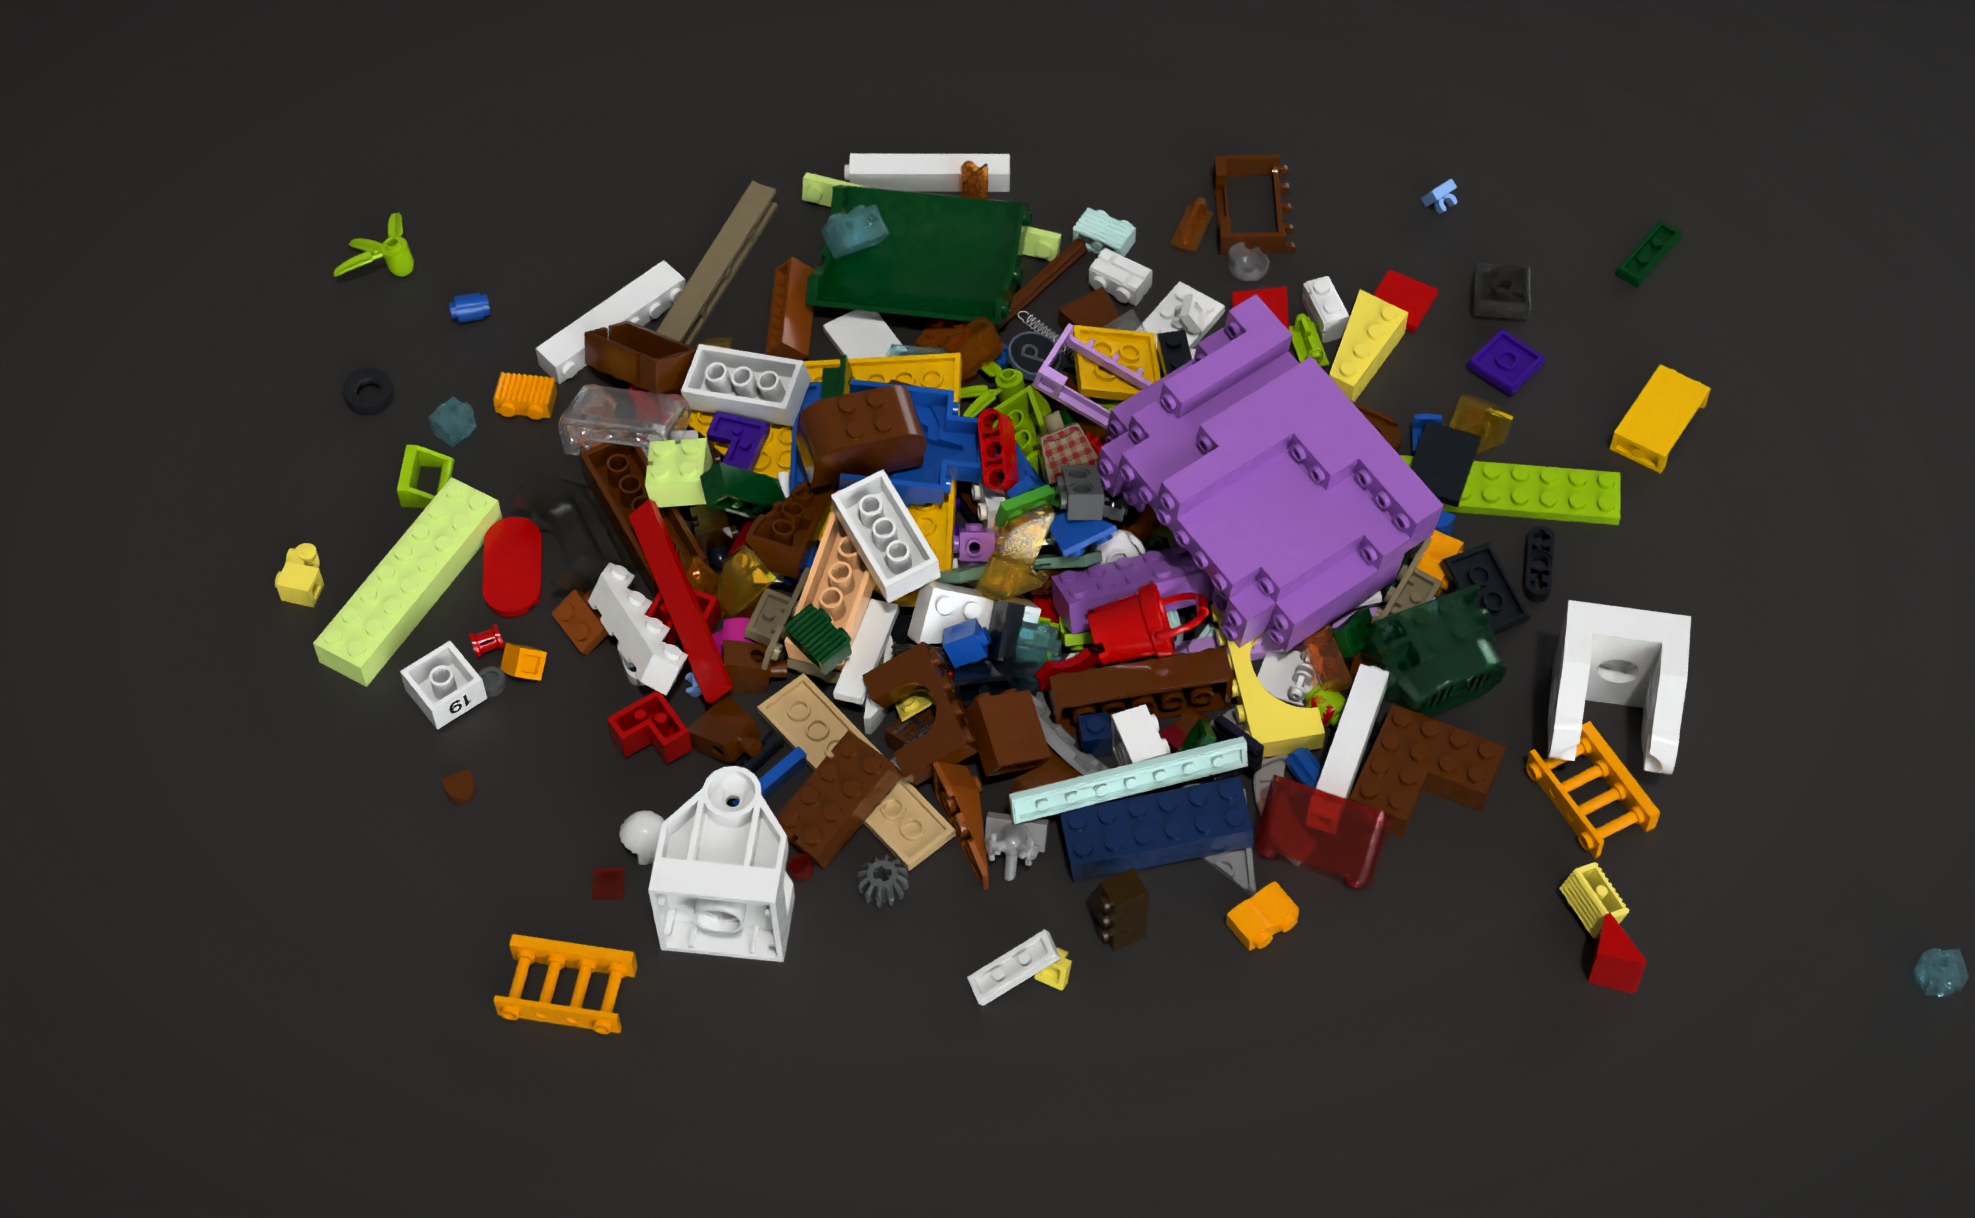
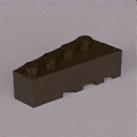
M708 442L713 465L719 462L722 463L720 452H714L711 442ZM706 504L690 505L696 539L707 560H709L708 552L715 547L725 546L731 549L739 535L736 524L731 525L729 517H734V514L707 507Z

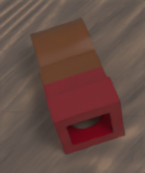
M1191 706L1169 728L1165 727L1159 735L1161 739L1165 738L1168 745L1175 750V752L1170 750V754L1178 751L1199 718L1210 723L1212 720Z

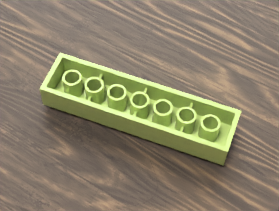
M451 477L313 642L319 662L367 687L481 548L489 528L503 519L498 500Z

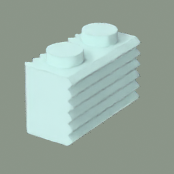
M1087 207L1084 214L1073 227V241L1075 239L1085 241L1087 250L1089 252L1092 251L1093 254L1096 253L1098 256L1104 248H1107L1125 257L1135 243L1136 227H1133L1126 220L1119 221L1110 217L1103 210L1096 211Z

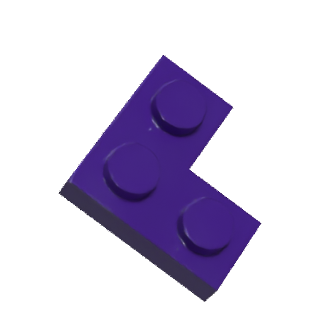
M716 411L706 436L709 441L729 445L722 463L752 471L770 431V426L768 422Z

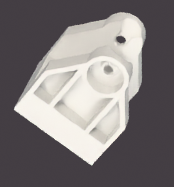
M1568 600L1552 665L1547 720L1548 758L1575 761L1576 749L1581 737L1585 700L1643 708L1641 730L1643 770L1672 775L1678 752L1688 678L1691 616Z
M728 766L714 771L705 780L702 789L661 825L648 889L661 950L784 962L795 900L793 882L785 871L789 851L786 833L762 797L759 780L755 774L746 768ZM731 798H736L740 802L737 806L730 807L727 805V801Z

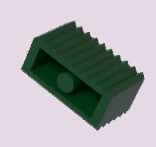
M810 603L785 623L783 627L788 639L824 675H827L829 671H832L843 660H846L847 656L852 654L850 646L852 640L842 627L837 629L830 623L832 619L823 608L820 607L817 610Z

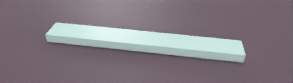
M1241 736L1009 794L1011 818L1014 824L1247 767V742Z

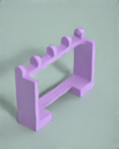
M1068 323L1037 372L1032 386L1107 429L1110 411L1067 387L1065 383L1068 377L1050 367L1064 344L1142 390L1153 383L1142 377L1144 369L1141 367L1135 373L1119 364L1117 361L1120 355L1117 353L1112 358H1109L1092 348L1096 341L1090 339L1085 344L1072 335L1073 325Z

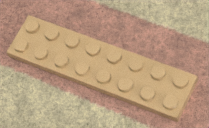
M804 673L757 706L758 713L793 750L799 746L807 754L806 764L813 771H815L826 756L831 759L834 757L831 750L848 730L882 754ZM901 774L902 777L863 824L910 871L955 837L956 831Z

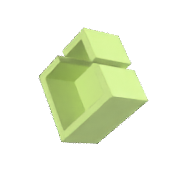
M707 438L681 439L680 444H676L675 440L650 442L648 452L649 465H647L645 480L649 499L655 501L658 508L706 504L700 476L713 465Z

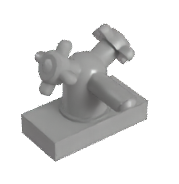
M988 812L984 841L985 850L990 861H994L995 855H1000V852L1006 854L1004 878L1007 881H1012L1016 877L1018 855L1019 858L1025 859V865L1031 866L1032 860L1037 857L1038 852L1045 853L1049 820L1034 819L1014 824L1009 814Z

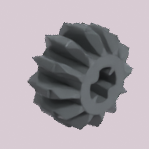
M887 854L883 860H879L874 855L872 864L863 862L862 871H859L857 874V882H859L858 892L860 895H864L867 904L876 900L878 908L881 907L883 902H887L892 907L894 899L902 901L904 891H908V871L906 867H901L899 858L890 862V857Z

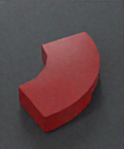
M1085 648L1079 654L1067 660H1048L1032 678L1040 679L1041 687L1039 690H1049V676H1054L1061 672L1073 673L1085 671L1091 667L1103 668L1104 666L1098 656L1100 652Z

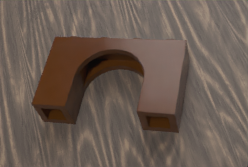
M924 641L862 675L872 701L883 708H887L918 691H930L935 698L936 717L931 728L919 739L893 752L903 778L914 785H918L933 777L932 763L940 761L957 764L978 752L974 743L977 740L976 734L972 727L966 724L963 717L966 714L965 708L961 701L955 698L953 693L955 684L950 675L945 673L943 669L944 658L937 647L933 648Z

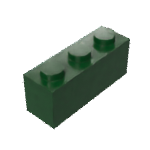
M716 463L700 476L706 505L714 509L755 519L760 514L765 515L771 511L773 504L778 500L782 502L786 499L779 479L766 474L748 471L744 468L727 465L726 463Z

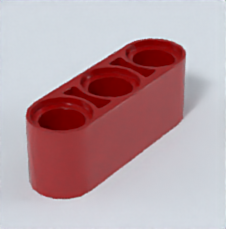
M988 408L983 410L978 417L983 481L987 488L1001 495L1008 496L1006 492L1019 482L1014 425L1009 416L994 408ZM999 419L998 425L993 429L994 422ZM1001 447L1000 454L995 457L996 451ZM1004 475L1003 482L998 485L1000 477Z

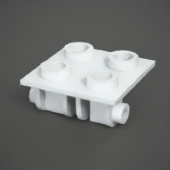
M1309 646L1303 653L1296 650H1288L1287 652L1281 651L1266 654L1257 678L1263 687L1277 699L1304 707L1306 703L1304 697L1318 685L1327 660L1320 658L1319 649L1315 646Z

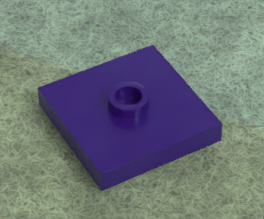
M1501 329L1468 360L1467 368L1512 396L1545 364L1546 357Z

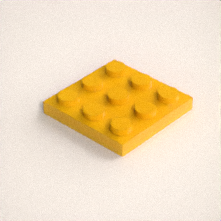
M1073 325L1072 335L1085 344L1090 339L1096 341L1092 348L1109 358H1112L1117 353L1120 355L1117 361L1119 364L1135 373L1141 367L1144 369L1142 377L1152 383L1161 379L1154 333ZM1073 350L1078 393L1081 395L1125 401L1142 391L1139 387Z

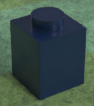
M1108 712L1078 716V740L1081 752L1088 755L1091 754L1095 758L1112 756L1113 736Z

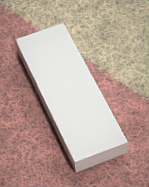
M1044 929L974 972L967 979L978 1004L984 1006L1058 961L1061 957L1050 933Z

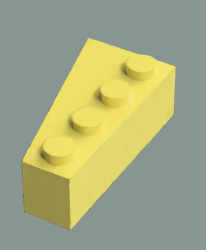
M1361 289L1359 290L1329 373V377L1353 402L1356 401L1405 334L1408 318L1407 311Z

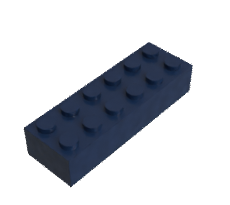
M1240 776L1060 813L1061 828L1073 882L1118 874L1133 867L1135 870L1254 847L1253 826Z

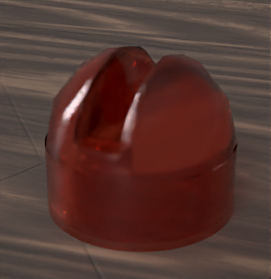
M797 854L789 860L788 870L794 879L805 881L813 875L814 865L808 855Z

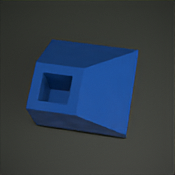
M1064 509L1041 519L1055 550L1064 557L1069 555L1070 558L1081 555L1086 551L1085 547L1096 542V545H1100L1113 538L1111 534L1118 531L1114 524L1105 519L1067 520Z

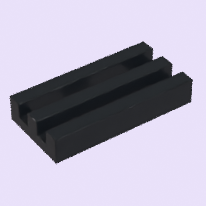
M1222 714L1214 718L1213 723L1216 726L1213 727V731L1217 737L1214 743L1243 736L1247 742L1248 766L1246 768L1253 773L1260 770L1262 767L1264 745Z

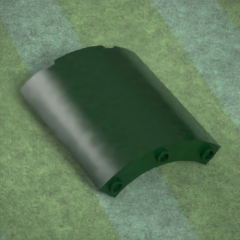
M848 185L834 186L829 224L834 225L832 236L825 239L821 253V260H824L823 265H817L813 273L807 277L806 305L1000 325L1005 318H1009L1016 285L1021 284L1023 279L1021 262L1027 226L1030 227L1032 223V210H1028L1029 203Z

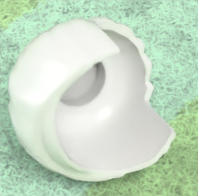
M646 810L635 812L625 819L619 832L621 842L625 848L638 855V863L640 865L654 862L661 825L665 821L660 815Z

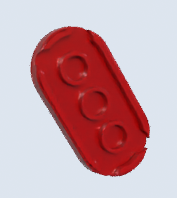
M523 517L504 518L493 524L485 535L483 596L486 605L494 610L496 614L503 617H518L529 612V608L533 607L534 604L535 606L537 605L542 595L543 540L540 529L531 520Z

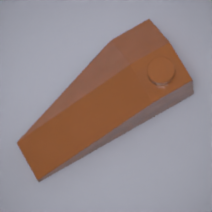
M940 761L932 763L934 795L948 823L955 829V837L982 890H988V866L979 795L982 792L981 783L976 775H971L967 766Z

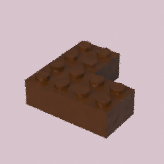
M1392 704L1349 797L1346 817L1403 839L1424 791L1482 812L1502 767L1507 746Z

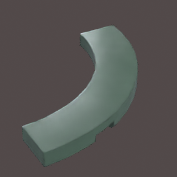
M1085 551L1074 558H1070L1069 555L1064 557L1060 553L972 564L940 571L941 577L938 578V582L946 584L965 583L1002 573L1012 574L1033 571L1032 569L1087 567L1101 563L1103 561L1102 552Z

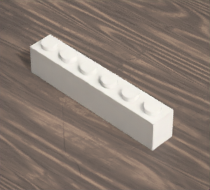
M661 261L536 347L539 366L551 377L555 378L558 384H561L568 378H572L578 371L587 366L585 364L584 332L602 327L608 328L609 325L624 321H631L640 326L646 325L651 320L660 317L664 311L673 306L685 287V278L667 262Z

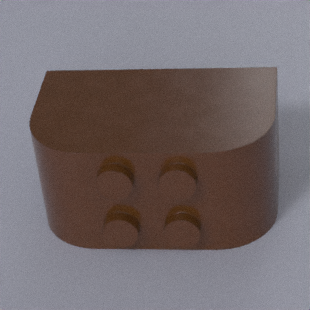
M899 385L884 386L829 397L810 404L799 415L795 438L811 488L839 483L840 473L870 476L883 469L885 473L921 466L927 446L911 394L906 387Z

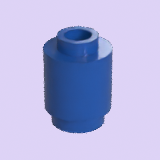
M477 292L453 296L454 302H449L451 319L457 318L458 323L482 320L484 316H490L487 294L480 295Z

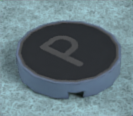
M1031 331L1020 333L1012 338L1006 351V360L1014 369L1019 370L1023 374L1024 379L1034 381L1037 372L1056 343L1042 333ZM1061 351L1050 366L1056 371L1062 362Z

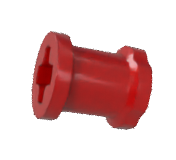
M497 624L492 625V628L486 631L468 634L477 658L481 657L482 653L498 647L500 649L505 648Z

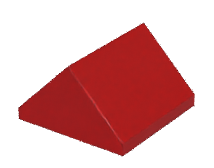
M1608 913L1604 916L1596 942L1588 983L1634 993L1638 990L1647 961L1613 915Z

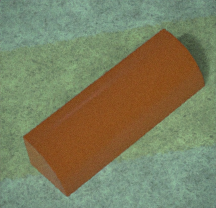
M790 257L775 269L765 355L803 360L809 354L814 305H806L807 277L813 273L814 269L794 257Z

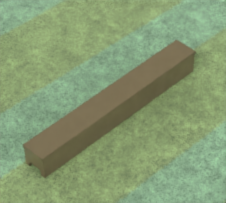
M752 180L656 332L691 346L776 211L778 204L772 202L776 189Z

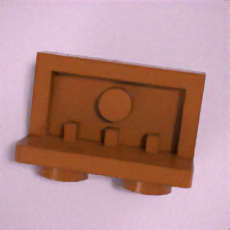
M574 589L551 614L582 654L588 655L607 635H610L600 621L602 615L599 610L592 609L588 603L592 593H583Z

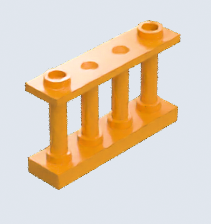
M1589 721L1582 725L1580 743L1577 745L1575 757L1581 754L1587 756L1592 762L1593 767L1560 783L1551 770L1569 760L1555 758L1543 760L1537 751L1533 749L1529 752L1526 771L1533 781L1538 782L1577 834L1582 848L1586 851L1589 850L1596 859L1601 855L1604 838L1633 823L1639 824L1646 833L1656 828L1660 811ZM1598 777L1604 778L1611 789L1579 806L1568 794L1572 790ZM1615 800L1622 801L1628 809V813L1596 829L1586 817V815Z
M512 934L509 946L513 960H517L518 963L508 997L497 995L494 997L493 1001L498 1015L508 1020L521 1018L593 1029L600 1034L621 1033L622 1027L619 1015L613 1013L621 979L625 976L635 978L638 966L634 952ZM533 963L548 965L539 1002L521 999L529 967ZM564 967L579 970L570 1006L551 1004L560 970ZM594 972L609 974L600 1011L582 1008L590 976Z

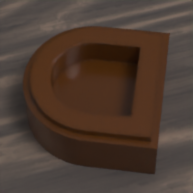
M469 768L440 779L448 799L454 803L463 804L469 802L476 794L475 781Z

